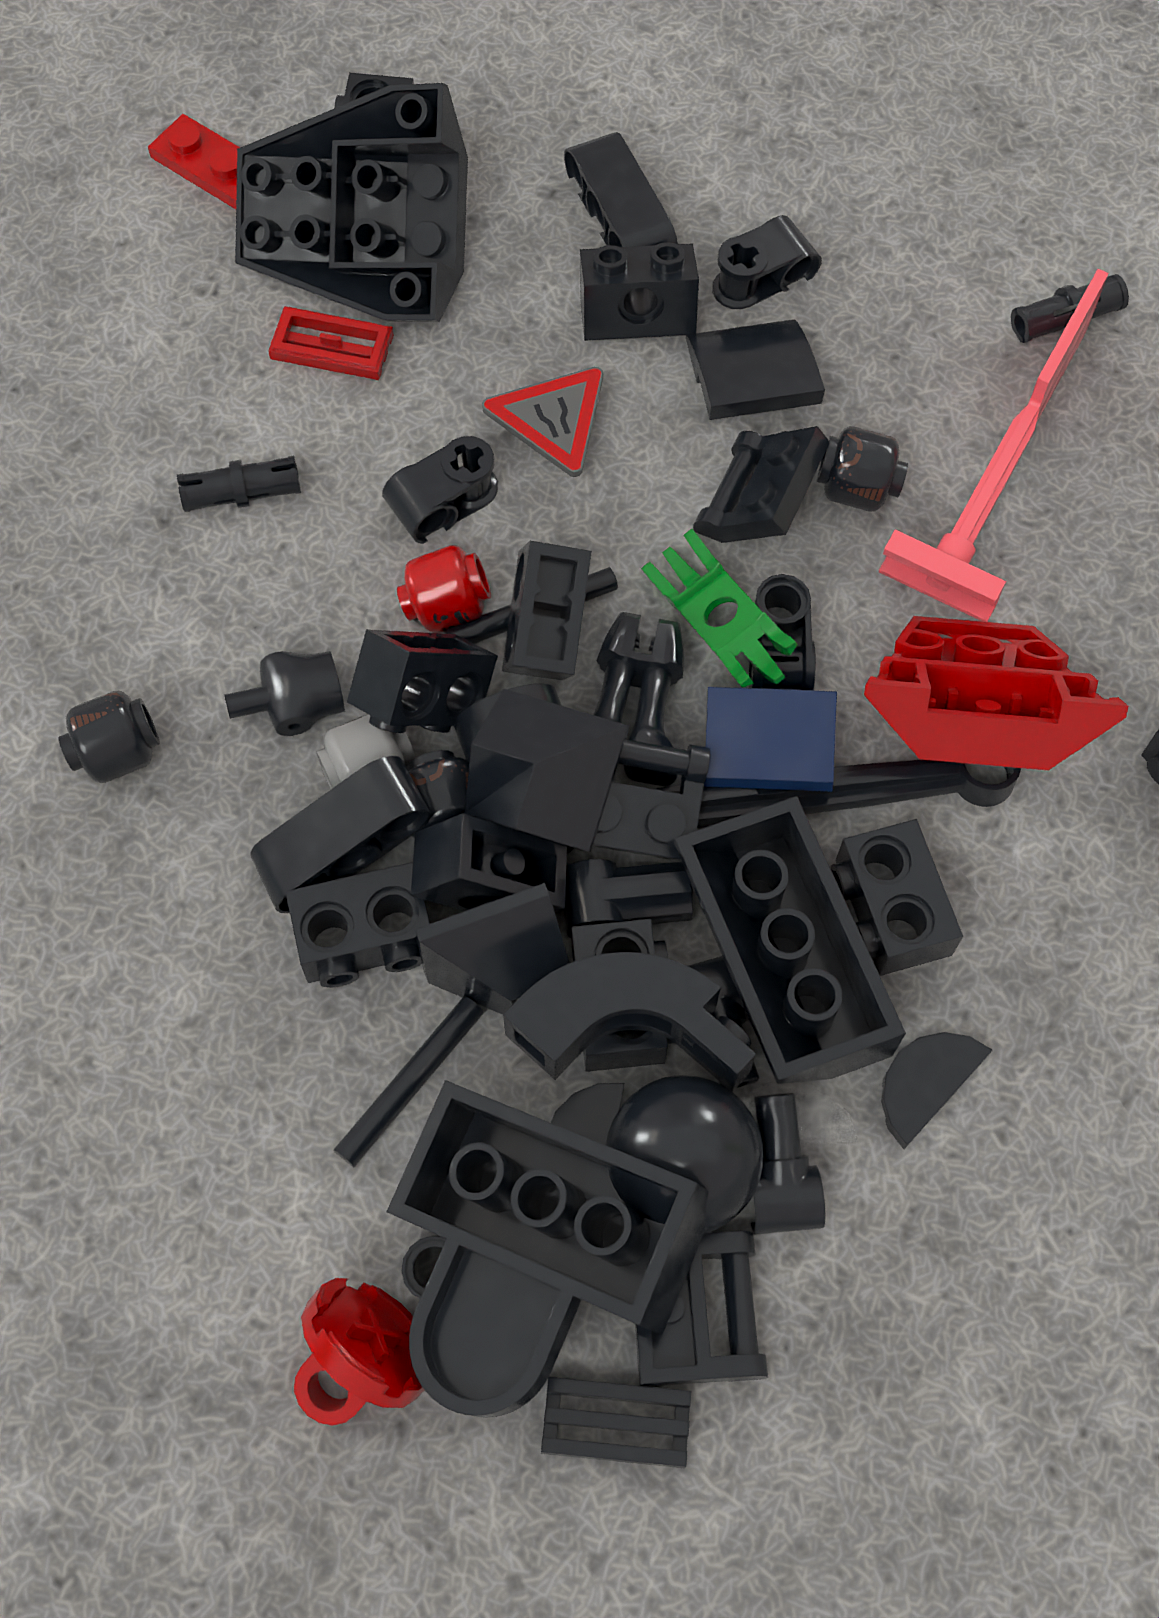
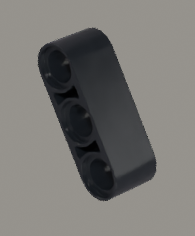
M614 132L565 149L564 163L569 179L574 177L582 192L578 193L590 217L596 216L604 230L600 235L606 246H652L665 242L678 244L670 218L620 133Z
M398 756L382 757L360 768L254 845L250 855L276 911L279 913H290L285 891L358 874L422 829L430 820L431 813L404 761Z

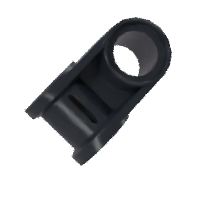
M780 215L770 219L762 226L742 235L729 238L722 243L718 251V266L721 271L713 281L712 293L722 306L730 309H745L781 291L786 292L790 290L787 287L788 285L804 277L807 281L812 279L822 264V257L788 216Z
M474 436L459 437L421 461L408 465L393 474L382 490V497L415 542L424 544L428 542L426 536L442 527L446 531L451 529L455 523L484 508L494 500L498 492V481L492 472L494 469V453L490 445L483 439ZM459 454H461L463 463L461 467H459L457 459ZM480 483L483 491L481 495H479L477 486Z
M786 574L773 575L764 580L758 587L755 604L770 617L780 630L797 643V647L791 655L787 656L776 650L765 634L758 639L777 664L785 678L775 684L759 673L749 661V677L754 683L749 685V688L814 690L816 654L815 644L812 641L811 596L809 589L803 581L794 576ZM775 607L784 608L793 616L786 618L776 617L768 609Z

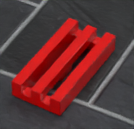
M284 306L268 352L271 360L379 380L383 362L386 361L389 344H391L394 336L393 327ZM293 325L375 341L374 347L344 342L340 336L321 333L320 337L291 332L290 329Z

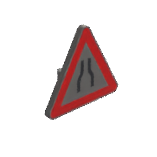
M591 367L488 397L482 402L483 412L569 476L578 477L583 472L603 382V371L599 367Z

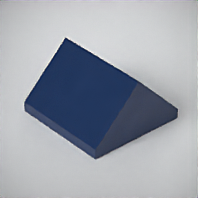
M708 687L705 747L710 748V762L704 786L832 791L837 691Z

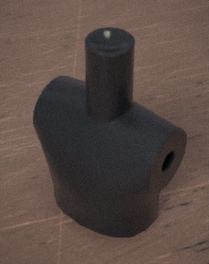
M286 651L271 653L260 661L262 687L224 694L230 719L268 711L276 732L282 736L302 734L309 730L316 721L329 715L345 712L342 691L331 651L317 654H297Z

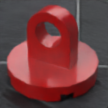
M334 1278L322 1284L307 1302L301 1320L304 1338L312 1354L300 1367L294 1382V1393L298 1405L306 1415L318 1423L332 1426L346 1423L358 1413L366 1402L382 1408H404L415 1401L424 1391L414 1372L410 1358L409 1335L413 1315L402 1303L381 1288L363 1282L357 1290L346 1285L347 1278ZM325 1370L336 1383L348 1390V1398L338 1399L328 1395L320 1386L318 1373Z

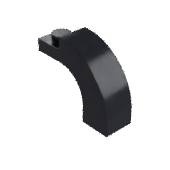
M633 952L606 953L566 964L536 982L503 1014L505 1035L554 1080L594 1041L610 1033L622 1030L650 1031L668 1038L682 1048L731 1092L750 1073L756 1053L749 1048L752 1044L750 1038L740 1026L725 1016L715 1019L711 1015L716 1009L721 987L693 968L657 955Z

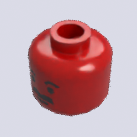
M457 545L441 548L407 562L404 572L405 584L397 587L398 599L406 618L409 621L418 618L420 623L432 633H440L444 629L476 620L484 611V601L491 598L490 585L479 557L476 553L467 555Z

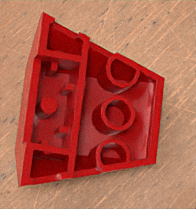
M923 616L912 617L897 638L894 653L892 656H885L883 658L878 676H870L865 684L864 696L919 759L1048 771L1124 720L1129 707L1119 697L1104 699L1096 693L1099 680L1093 675L1072 672L1068 669L1069 655L1035 626ZM939 635H947L951 638H944ZM1000 640H1007L1011 643H1003Z

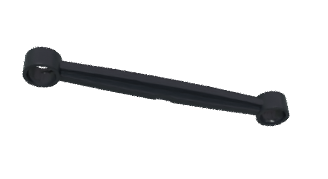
M910 760L834 767L832 791L704 786L697 827L714 825L795 796L798 797L805 814L875 806L951 793H959L963 799L971 804L991 807L1004 802L1011 795L1021 768L1004 767L1007 772V780L999 784H985L976 780L967 771L966 763ZM680 785L655 789L679 793ZM567 846V854L574 849V847Z

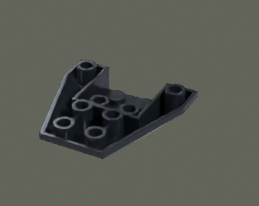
M445 83L389 85L238 148L235 263L388 322H440L464 273L468 156L448 85Z

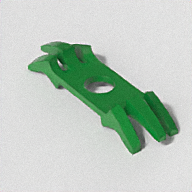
M690 529L683 536L708 572L700 576L671 547L662 552L685 585L686 589L683 592L679 593L650 561L641 568L655 587L681 613L711 648L742 688L754 683L735 658L741 652L747 657L753 667L769 681L777 684L785 678L782 671L758 639L765 634L776 650L787 656L791 655L797 647V643L780 630L765 612L759 609L724 570L693 529ZM733 602L738 605L736 615L727 624L719 627H712L707 624L709 614L720 604Z

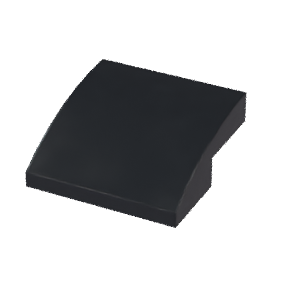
M795 319L686 335L696 382L701 384L709 420L822 404L825 392L822 378L810 344Z

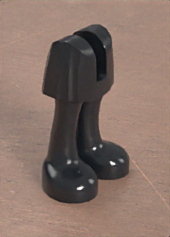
M620 612L608 631L596 660L600 665V669L605 672L600 699L593 715L622 723L630 687L640 688L638 708L629 740L674 748L665 736L664 709L669 687L677 684L678 680L683 678L684 649L680 624L674 621L659 619L656 635L652 638L648 650L652 651V654L635 652V648L639 649L640 634L638 632L641 615ZM624 765L628 778L641 783L666 787L673 784L678 775Z

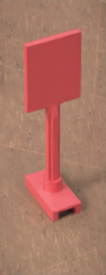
M1097 269L1041 371L1028 405L1013 419L952 532L943 535L937 548H934L895 529L884 548L883 554L886 555V558L879 569V573L980 621L988 622L998 603L1006 581L969 564L976 552L973 544L1028 445L1040 415L1081 343L1109 273Z

